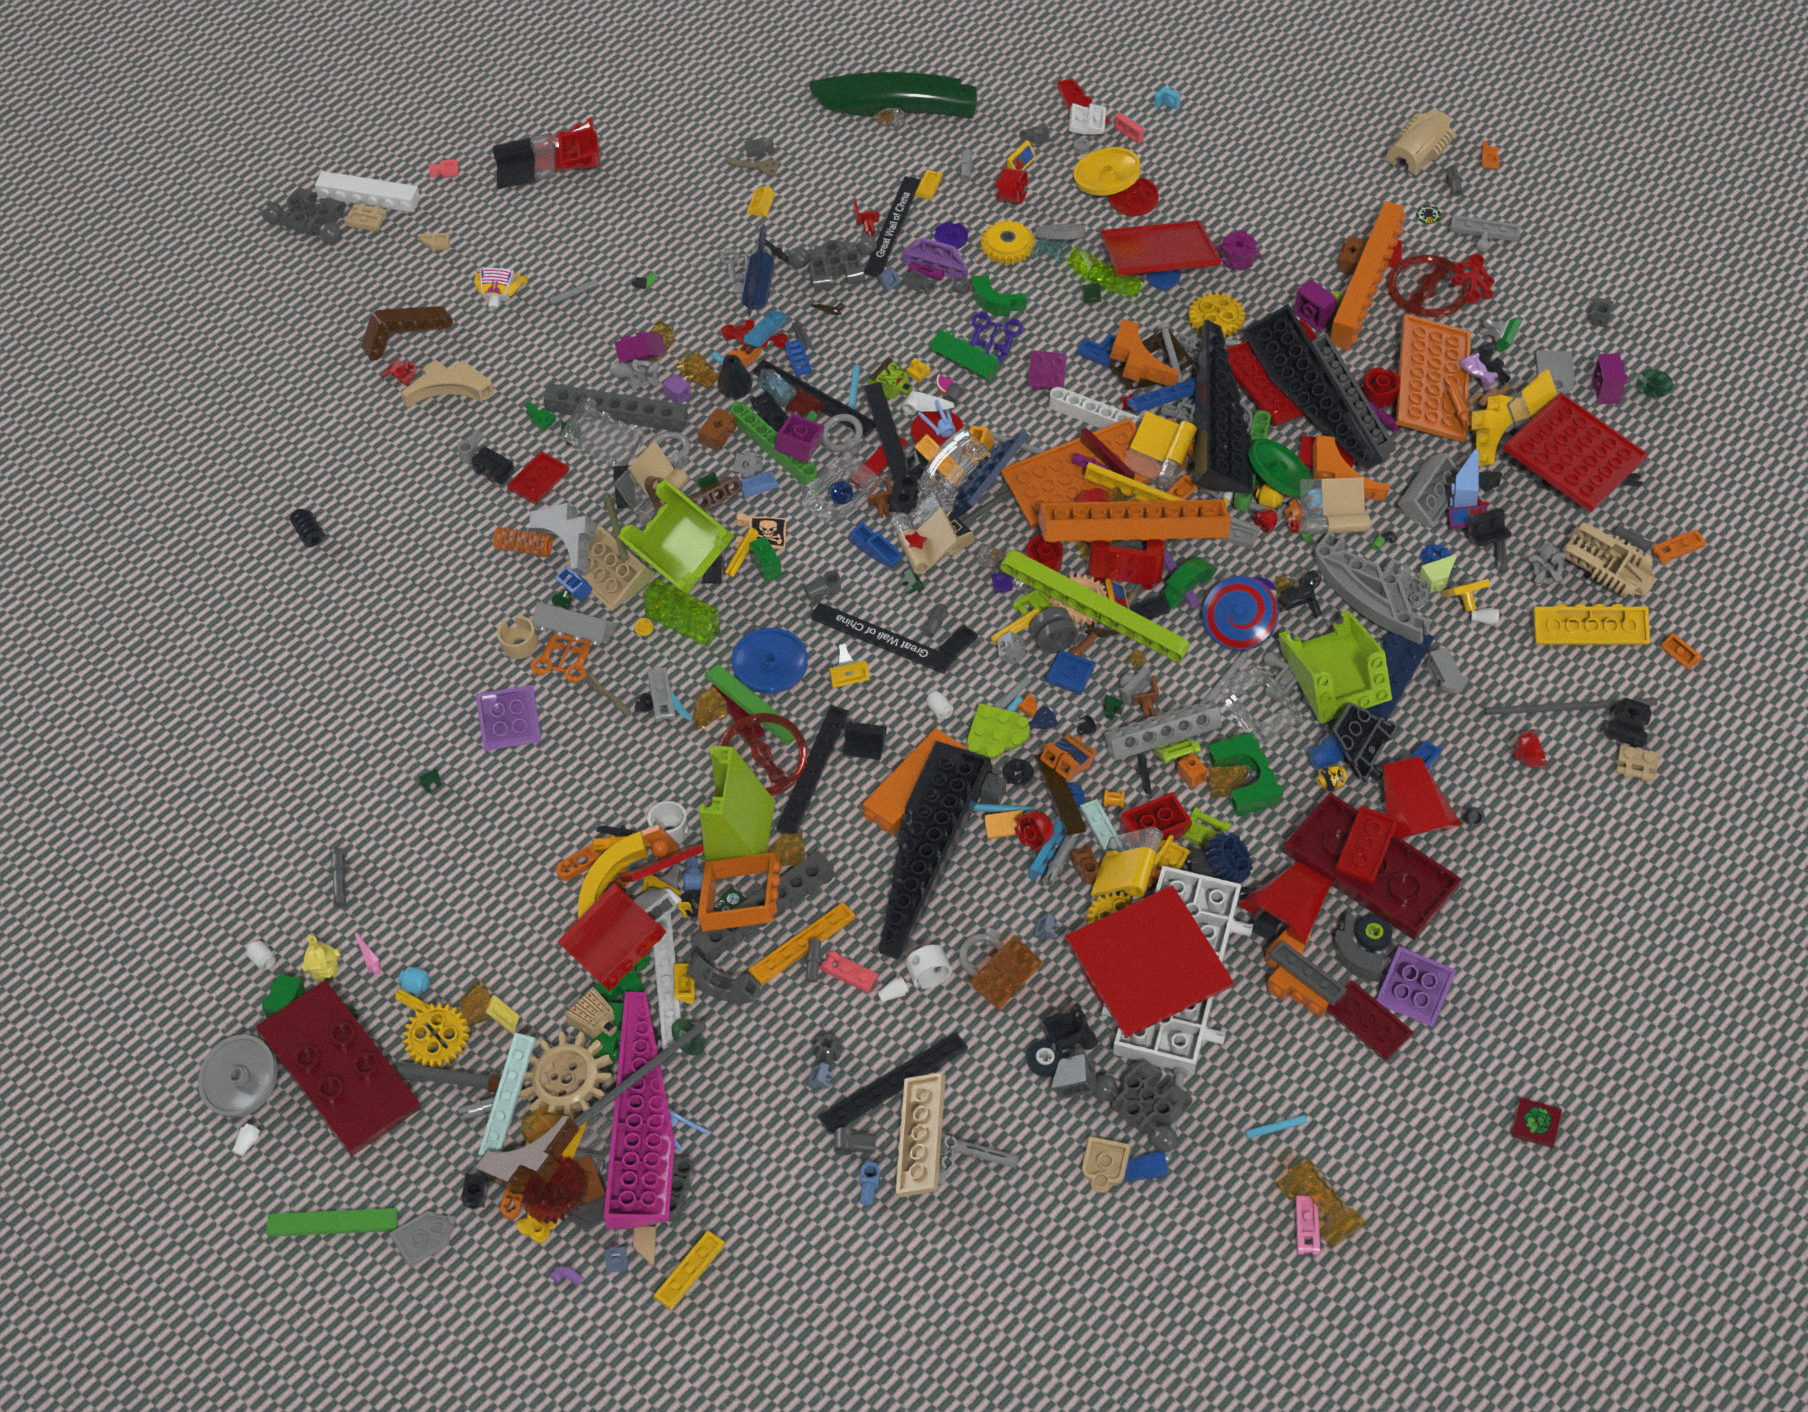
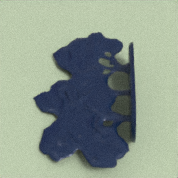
M762 224L760 227L758 249L748 259L742 287L741 301L748 308L749 317L753 309L762 308L767 303L775 266L773 257L763 252L767 230L765 224Z

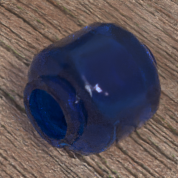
M845 481L833 482L828 488L829 499L835 504H847L853 497L851 485Z

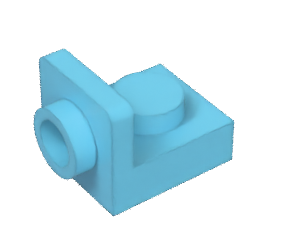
M1164 86L1154 96L1155 108L1158 109L1163 103L1177 110L1180 106L1181 94Z

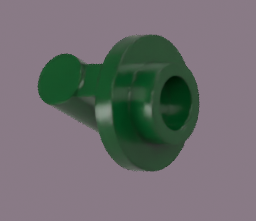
M563 589L560 592L556 591L551 602L568 610L573 600L570 597L572 593Z

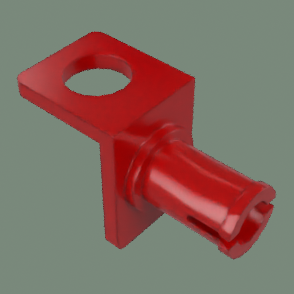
M854 200L853 209L856 225L864 224L865 234H869L870 231L871 235H874L876 233L874 223L879 222V211L859 213L857 200Z
M396 359L386 368L381 378L384 379L391 373L405 386H408L416 375L414 372L416 365L415 363L410 365L413 361H407L404 364L399 359Z

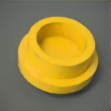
M647 618L639 619L634 626L635 632L640 636L651 634L653 631L652 622Z

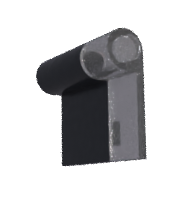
M548 133L494 145L493 155L497 162V189L555 177L556 137Z

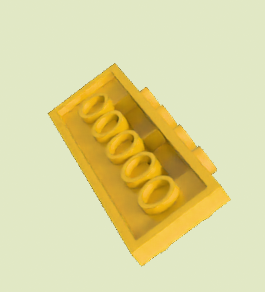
M1557 604L1555 607L1533 608L1535 645L1650 644L1648 607H1623V604H1614L1612 607H1605L1604 604H1595L1593 607H1586L1585 604H1576L1574 607H1567L1566 604Z

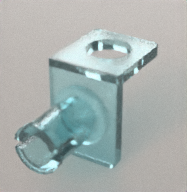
M1044 237L1033 245L1031 259H1035L1044 253L1059 262L1063 247L1067 246V240L1057 239L1053 242Z

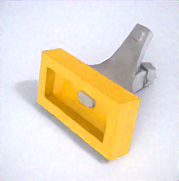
M839 645V663L836 667L829 668L832 687L836 688L870 680L867 661H854L850 657L846 645Z
M678 863L674 864L669 873L663 877H655L652 874L644 877L642 892L644 893L649 888H669L680 897L681 892L677 887V883L683 878V873L680 871L681 865Z

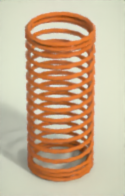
M498 526L493 536V547L495 549L522 552L523 554L530 553V555L534 554L535 556L549 557L553 545L551 534L546 535L544 533L542 535V533H539L538 535L537 532L534 534L533 531L531 533L527 531L526 533L525 530L522 532L521 529L519 531L515 529L514 531L513 528L510 530V528L506 529L505 527ZM509 529V536L506 544V536ZM512 530H513V537H512V542H511V545H510V536H511V532H512ZM516 531H517L516 542H515V545H514V537H515V533H516ZM521 531V538L518 546L519 533ZM524 532H525V538H524V543H523V547H522V539H523V534H524ZM529 532V539L526 547V539ZM532 533H533V539H532V544H531V548H530V540H531V536H532ZM536 534H537L536 545H535V548H534L535 536H536ZM541 534L540 546L538 549V541ZM544 535H545V540H544L543 550H542V542H543V538H544Z

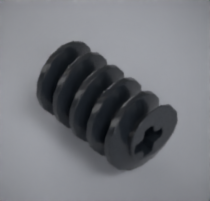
M296 509L290 515V522L293 524L305 547H314L324 540L325 533L311 511Z

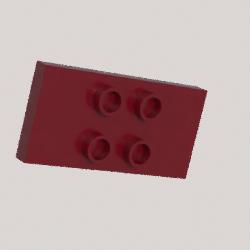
M1330 792L1286 841L1283 853L1296 862L1299 861L1332 880V886L1413 940H1416L1460 888L1462 878L1395 834L1392 836L1373 885L1334 872L1358 810Z
M326 980L255 1026L262 1040L272 1049L277 1060L350 1157L421 1110L420 1102Z

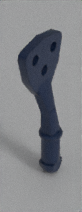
M1044 706L1028 724L1030 729H1049L1056 727L1058 721L1054 713L1047 706Z

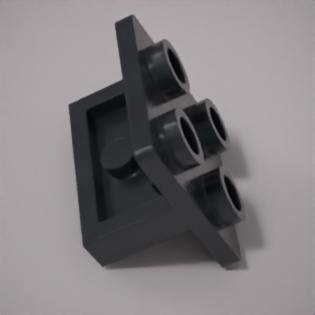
M1501 507L1468 518V528H1462V531L1479 547L1487 546L1490 543L1502 541L1512 536V532L1505 527V514Z
M856 722L846 723L843 755L881 760L887 727Z

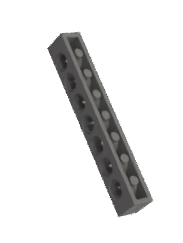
M1327 332L1311 341L1381 458L1396 451L1391 438Z
M549 383L543 398L545 409L550 412L674 432H683L688 418L687 405L552 383Z
M817 851L780 877V885L777 886L779 896H783V898L776 899L777 913L774 914V918L781 916L786 909L792 905H797L802 898L808 894H813L818 887L829 883L833 879L834 866L820 851ZM767 886L732 910L764 906ZM768 923L704 932L701 930L691 937L692 948L705 962L709 963L710 961L717 960L726 950L733 949L738 942L744 938H749L754 931L760 927H765Z

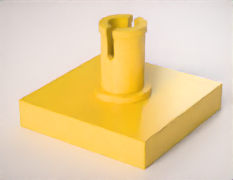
M1489 579L1441 591L1442 598L1456 595L1462 596L1465 612L1475 610L1477 607L1473 592L1474 590L1489 587Z

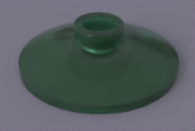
M1649 369L1640 373L1637 378V386L1645 395L1659 398L1668 395L1672 391L1673 381L1665 372Z
M687 1018L677 1019L671 1028L674 1041L678 1040L697 1024ZM700 1032L680 1049L692 1056L701 1054L706 1046L703 1032Z

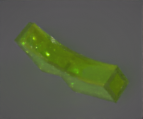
M1073 247L1067 261L1085 279L1100 282L1111 292L1138 297L1144 283L1141 279L1128 274L1117 275L1115 268L1099 260L1085 249Z

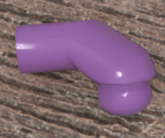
M569 1266L556 1267L550 1275L551 1279L556 1283L560 1282L562 1278H567L574 1285L578 1286L583 1280V1277Z

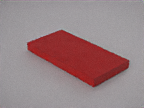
M1361 806L1334 872L1373 885L1399 819Z
M703 845L686 846L665 857L658 858L619 875L621 882L640 880L704 852Z

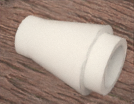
M1491 607L1472 610V621L1493 626L1494 624H1499V609Z
M900 977L893 979L877 993L881 1001L885 1002L905 996L909 989L904 979Z
M245 1123L244 1127L240 1128L232 1151L243 1157L246 1151L259 1138L260 1130Z

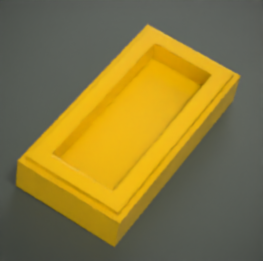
M926 170L916 190V197L932 200L943 178V173Z

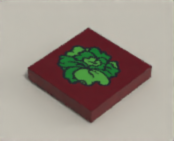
M1521 1097L1511 1137L1553 1148L1562 1109Z

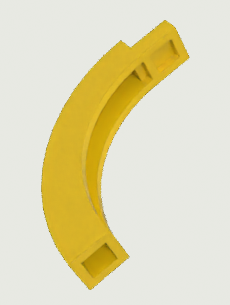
M641 832L629 835L612 845L590 868L579 894V919L604 894L609 883L619 872L630 864L649 857L645 839L642 837Z

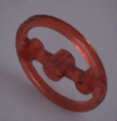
M1425 254L1404 259L1393 268L1389 277V291L1394 301L1404 310L1418 316L1435 318L1447 316L1458 311L1466 303V294L1469 292L1470 283L1469 280L1461 283L1462 293L1453 304L1437 309L1423 308L1426 298H1432L1436 295L1439 281L1445 279L1449 271L1457 274L1453 271V266L1456 263L1441 256ZM1422 263L1435 264L1433 273L1425 274L1422 277L1420 290L1413 293L1410 300L1404 299L1396 285L1399 274L1412 265Z
M759 713L746 716L734 723L721 738L719 746L728 747L736 734H739L742 740L748 743L752 750L751 753L755 764L760 768H764L768 774L772 786L765 789L771 796L778 795L792 787L801 777L807 763V746L801 731L790 720L776 714ZM763 722L777 724L787 729L794 736L799 749V757L796 767L789 777H786L783 770L775 765L770 747L766 743L760 742L756 736L753 724ZM747 731H751V732H752V733L749 734V735H744V733L747 732ZM774 776H781V778L777 780L773 779Z

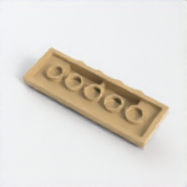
M942 1072L904 1079L903 1105L901 1107L902 1118L899 1127V1157L896 1165V1195L899 1197L938 1191L946 1077Z

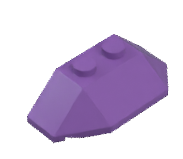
M922 237L902 251V264L910 265L911 262L924 266L927 264L932 268L944 270V276L954 279L960 277L968 279V267L954 246Z

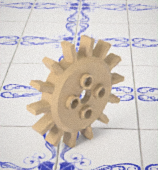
M563 1031L559 1032L558 1035L559 1046L551 1048L547 1041L544 1039L540 1040L541 1048L545 1053L540 1058L531 1055L529 1063L535 1067L533 1072H526L523 1081L532 1082L533 1086L520 1091V1096L523 1100L536 1095L539 1097L529 1107L533 1115H536L546 1105L549 1107L545 1116L548 1123H553L558 1110L564 1111V1116L569 1117L573 1121V1109L581 1106L585 1112L590 1108L587 1101L592 1096L599 1100L606 1096L602 1090L597 1089L600 1082H614V1077L611 1073H600L599 1069L613 1062L609 1054L594 1059V1056L603 1047L598 1039L587 1049L583 1048L587 1037L580 1031L574 1044H568V1039ZM573 1066H577L575 1070H571ZM568 1075L573 1076L570 1083L564 1084L562 1082L564 1077ZM558 1076L557 1080H552L553 1077Z

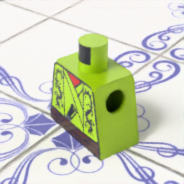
M887 358L868 378V385L881 382L885 396L891 399H895L900 393L909 396L913 390V386L908 384V372L890 358Z

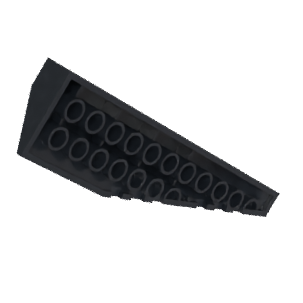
M1289 304L1242 330L1272 383L1329 436L1335 437V441L1367 471L1384 462Z
M1206 319L1201 339L1196 380L1195 484L1212 491L1251 494L1253 492V466L1249 459V449L1252 446V437L1247 432L1249 426L1248 422L1244 421L1243 415L1245 411L1239 403L1241 397L1236 379L1231 374L1233 368L1228 363L1229 353L1224 348L1226 342L1220 325Z
M936 741L905 807V817L899 840V850L895 862L880 954L899 960L956 850L981 795V787L988 773L991 774L992 764L990 757Z

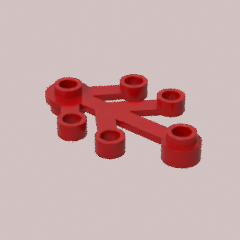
M1478 253L1470 255L1468 261L1457 262L1453 266V271L1457 273L1452 278L1454 285L1459 286L1463 281L1470 279V289L1465 299L1471 305L1476 304L1482 296L1489 300L1494 295L1493 290L1490 288L1495 283V280L1483 267L1485 259ZM1471 267L1470 272L1461 274L1464 269ZM1477 284H1479V286L1483 290L1482 296L1481 293L1477 290Z
M745 320L744 325L740 326L727 324L721 328L722 336L726 339H737L742 345H749L743 343L744 336L754 328L755 322L753 320ZM778 333L777 336L772 335L768 339L774 341V345L778 348H784V344L789 341L784 333ZM768 340L760 348H766Z

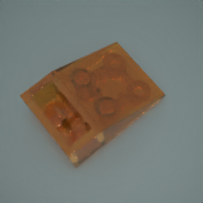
M1014 934L969 983L999 1011L1044 962Z

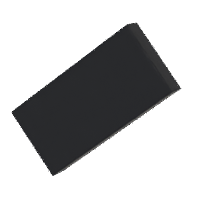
M963 625L939 647V651L952 656L954 661L978 639V634L966 625Z

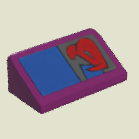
M1486 506L1449 508L1451 529L1468 528V518L1487 512Z

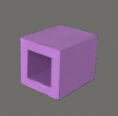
M676 374L667 378L662 384L664 396L674 403L682 404L691 397L690 384Z

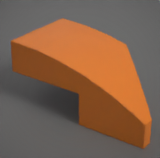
M1483 140L1482 168L1499 169V148L1489 146L1486 140Z

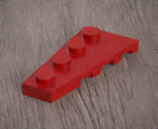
M1073 78L1057 81V88L1069 113L1073 103L1089 108L1090 104H1093L1092 99L1084 94V90ZM1107 115L1105 117V124H1109Z

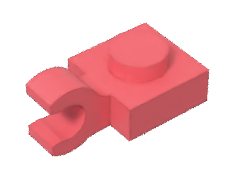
M457 159L440 160L441 164H429L430 177L434 178L439 174H442V177L459 176Z

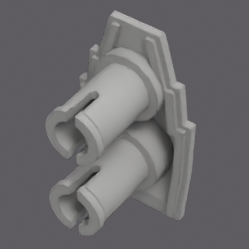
M946 1134L941 1135L939 1184H943L946 1175L954 1167V1148L957 1145L955 1137Z

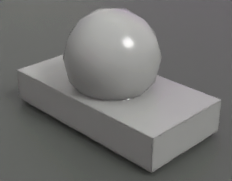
M1144 667L1137 675L1127 673L1122 676L1120 685L1122 687L1121 693L1124 704L1130 705L1133 696L1140 695L1150 685L1151 672L1149 668Z

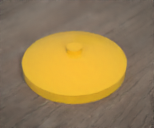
M1108 147L1093 151L1077 163L1074 169L1075 183L1080 190L1091 195L1103 196L1121 192L1133 185L1139 178L1141 173L1140 160L1131 150L1120 147Z

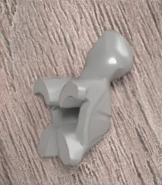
M633 359L628 364L616 361L609 368L610 373L618 379L627 377L633 392H638L637 386L652 384L657 387L659 385L657 379L659 363L657 361L650 362Z
M1549 542L1540 551L1541 557L1537 555L1529 557V561L1534 562L1536 575L1534 581L1536 584H1552L1554 582H1562L1563 580L1561 576L1563 571L1562 559H1566V555L1560 553V550L1553 543Z

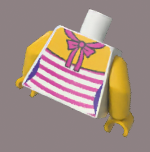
M481 267L480 273L477 270L474 271V285L478 293L485 300H489L488 307L491 309H499L500 301L507 302L521 285L527 283V274L521 276V273L518 272L516 277L514 271L510 269Z

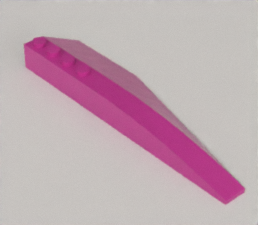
M625 992L616 1087L658 1055L646 992ZM660 1064L615 1099L604 1210L606 1229L628 1230L669 1221L675 1139Z

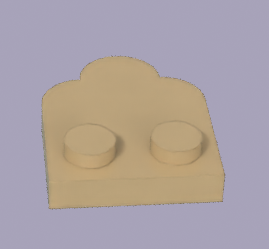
M1089 1136L1082 1171L1084 1177L1091 1181V1187L1095 1192L1105 1193L1110 1190L1112 1185L1122 1183L1131 1152L1130 1144Z

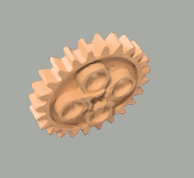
M1077 573L1076 577L1072 574L1069 575L1071 580L1109 599L1108 592L1104 591L1105 586H1099L1100 581L1093 582L1094 577L1087 579L1085 574L1082 578L1079 573ZM1052 597L1050 598V602H1052L1051 607L1066 608L1075 625L1077 622H1080L1081 626L1084 625V622H1087L1088 625H1091L1092 621L1096 624L1098 623V621Z

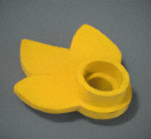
M534 1205L529 1209L527 1218L518 1219L516 1225L522 1235L530 1236L531 1240L536 1243H543L548 1240L550 1230L558 1224L559 1215L557 1211L547 1214L543 1206Z

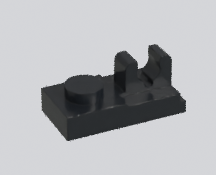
M1165 593L1130 606L1131 611L1148 620L1155 617L1158 618L1163 614H1169V610H1171Z

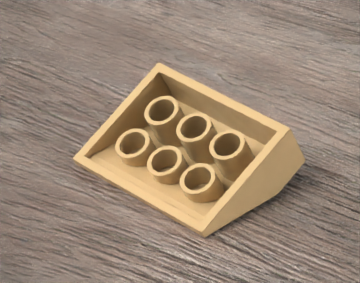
M599 524L597 525L595 539L588 541L589 566L587 575L581 577L592 587L591 593L613 611L643 589L655 575V572L627 547L628 559L623 561L620 557L615 536ZM569 559V561L564 565V568H565L567 565L571 568V561H570V559Z

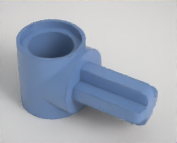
M693 856L686 860L687 870L683 876L684 890H701L704 872L699 869L698 858Z
M867 1162L861 1167L859 1184L862 1187L860 1203L865 1206L872 1204L874 1190L878 1188L880 1183V1168L874 1162ZM869 1173L875 1174L874 1177H867L866 1175Z

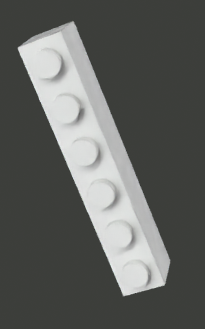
M321 171L315 184L317 196L320 198L330 197L338 201L356 204L365 203L370 206H380L401 211L414 212L420 199L418 186Z

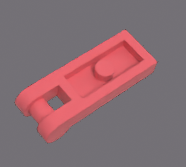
M829 950L826 960L822 961L819 969L824 973L868 994L879 978V974L840 956L833 950ZM835 963L838 966L835 968L832 966V964Z

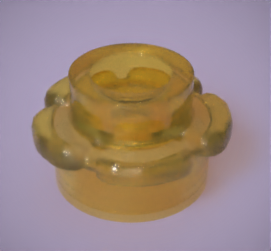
M1138 649L1130 656L1129 662L1132 663L1133 667L1136 665L1140 667L1145 662V652H1141Z

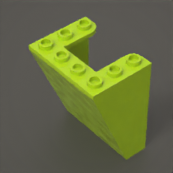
M664 479L656 486L655 494L666 504L659 508L657 515L647 523L644 531L633 524L625 525L621 529L618 538L678 589L688 594L734 538V535L684 492Z
M1349 610L1340 613L1343 620L1340 625L1337 623L1333 624L1334 632L1302 643L1298 636H1295L1294 640L1291 639L1288 631L1279 633L1281 651L1320 724L1339 718L1349 702L1366 709L1392 700L1385 651Z
M711 745L710 758H712L716 797H712V805L710 807H705V804H701L700 807L705 862L767 853L775 800L733 747Z

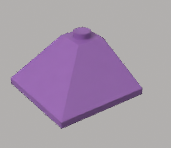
M533 685L476 694L484 751L542 742Z
M1399 946L1377 1001L1386 1008L1434 1027L1457 970Z

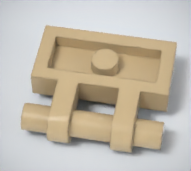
M355 203L345 219V225L378 232L383 222V216H387V209H382L380 206H367L365 203Z
M1621 745L1617 765L1620 766H1617L1616 773L1622 774L1623 777L1630 778V776L1641 778V781H1656L1657 774L1655 773L1658 769L1660 753Z

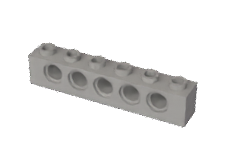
M1203 700L1199 704L1187 705L1182 709L1168 711L1157 717L1152 716L1141 722H1132L1125 727L1113 728L1111 731L1105 732L1108 754L1114 760H1118L1221 728L1219 706L1213 700Z

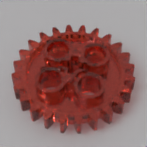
M561 1155L556 1162L560 1167L548 1183H543V1181L531 1176L528 1183L523 1186L526 1190L520 1192L524 1197L521 1200L525 1205L524 1210L538 1222L543 1221L545 1224H549L551 1221L556 1224L558 1218L564 1222L565 1215L572 1217V1210L579 1211L576 1205L584 1203L580 1198L587 1195L583 1190L588 1187V1184L584 1182L587 1176L583 1174L584 1169L570 1157L565 1158Z

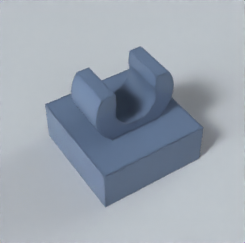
M889 267L877 278L879 285H882L884 291H890L900 283L894 267Z
M1048 913L1038 919L1035 938L1039 940L1045 937L1054 939L1058 936V934L1052 931L1059 928V924L1054 922V915Z
M821 1062L813 1067L807 1087L813 1090L818 1087L823 1089L831 1087V1084L825 1080L826 1078L830 1080L834 1077V1074L828 1071L829 1065Z
M613 1247L604 1250L607 1273L628 1270L626 1247Z

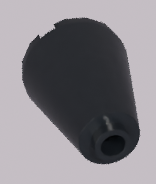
M728 355L724 358L717 383L718 389L726 398L741 399L750 393L753 379L738 356Z

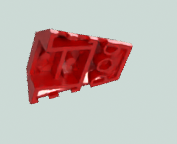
M592 117L588 118L586 123L573 125L571 130L558 132V136L554 138L548 137L535 143L537 172L571 171L601 166L599 139Z
M1421 756L1383 765L1386 813L1399 819L1394 831L1396 836L1405 841L1410 836L1438 829L1445 831L1462 826Z
M1298 861L1240 900L1237 905L1253 915L1261 908L1289 925L1288 936L1305 945L1315 919L1332 885V880Z

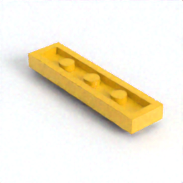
M707 1230L655 1293L654 1299L672 1311L724 1248L725 1242Z

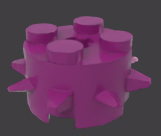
M1238 230L1228 234L1223 238L1222 245L1215 247L1221 253L1223 265L1228 269L1232 267L1233 269L1239 268V271L1247 270L1253 267V262L1256 258L1262 257V254L1256 250L1259 243L1255 241L1254 237L1247 234L1245 230Z

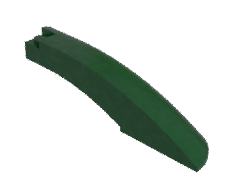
M871 72L835 76L809 83L812 96L820 100L822 106L836 112L872 118L873 115L887 113L927 112L973 119L977 103L976 86L961 84L962 79L933 74Z

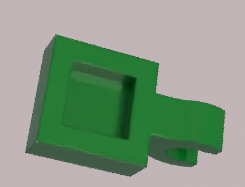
M531 402L525 405V408L528 409L525 413L531 417V423L542 431L547 430L556 422V416L546 409L541 408L538 410Z

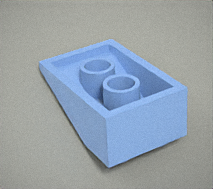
M1475 449L1456 475L1455 484L1452 483L1451 494L1454 496H1450V507L1477 506L1479 450Z

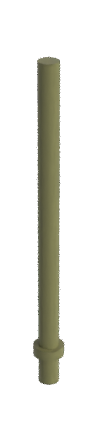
M605 493L604 506L608 510L620 557L625 561L628 559L625 543L618 538L621 529L614 508L615 501L610 493Z

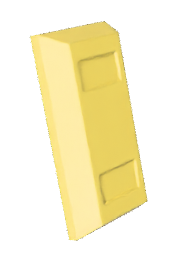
M493 995L489 1001L486 1014L507 1031L514 1034L519 1015Z

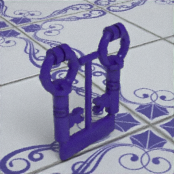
M979 312L971 318V323L975 330L969 345L985 348L987 341H981L979 339L983 329L993 325L995 327L987 351L984 352L989 355L997 328L1003 327L1007 336L1005 343L1001 345L995 343L993 350L1002 351L1001 355H994L999 358L1000 364H1003L1013 338L1022 333L1023 325L1020 320L1013 318L1004 325L995 322L991 323L988 313ZM983 318L987 321L985 325H982L980 323L976 324V319ZM1015 324V326H1019L1016 332L1007 329L1009 325L1014 326Z

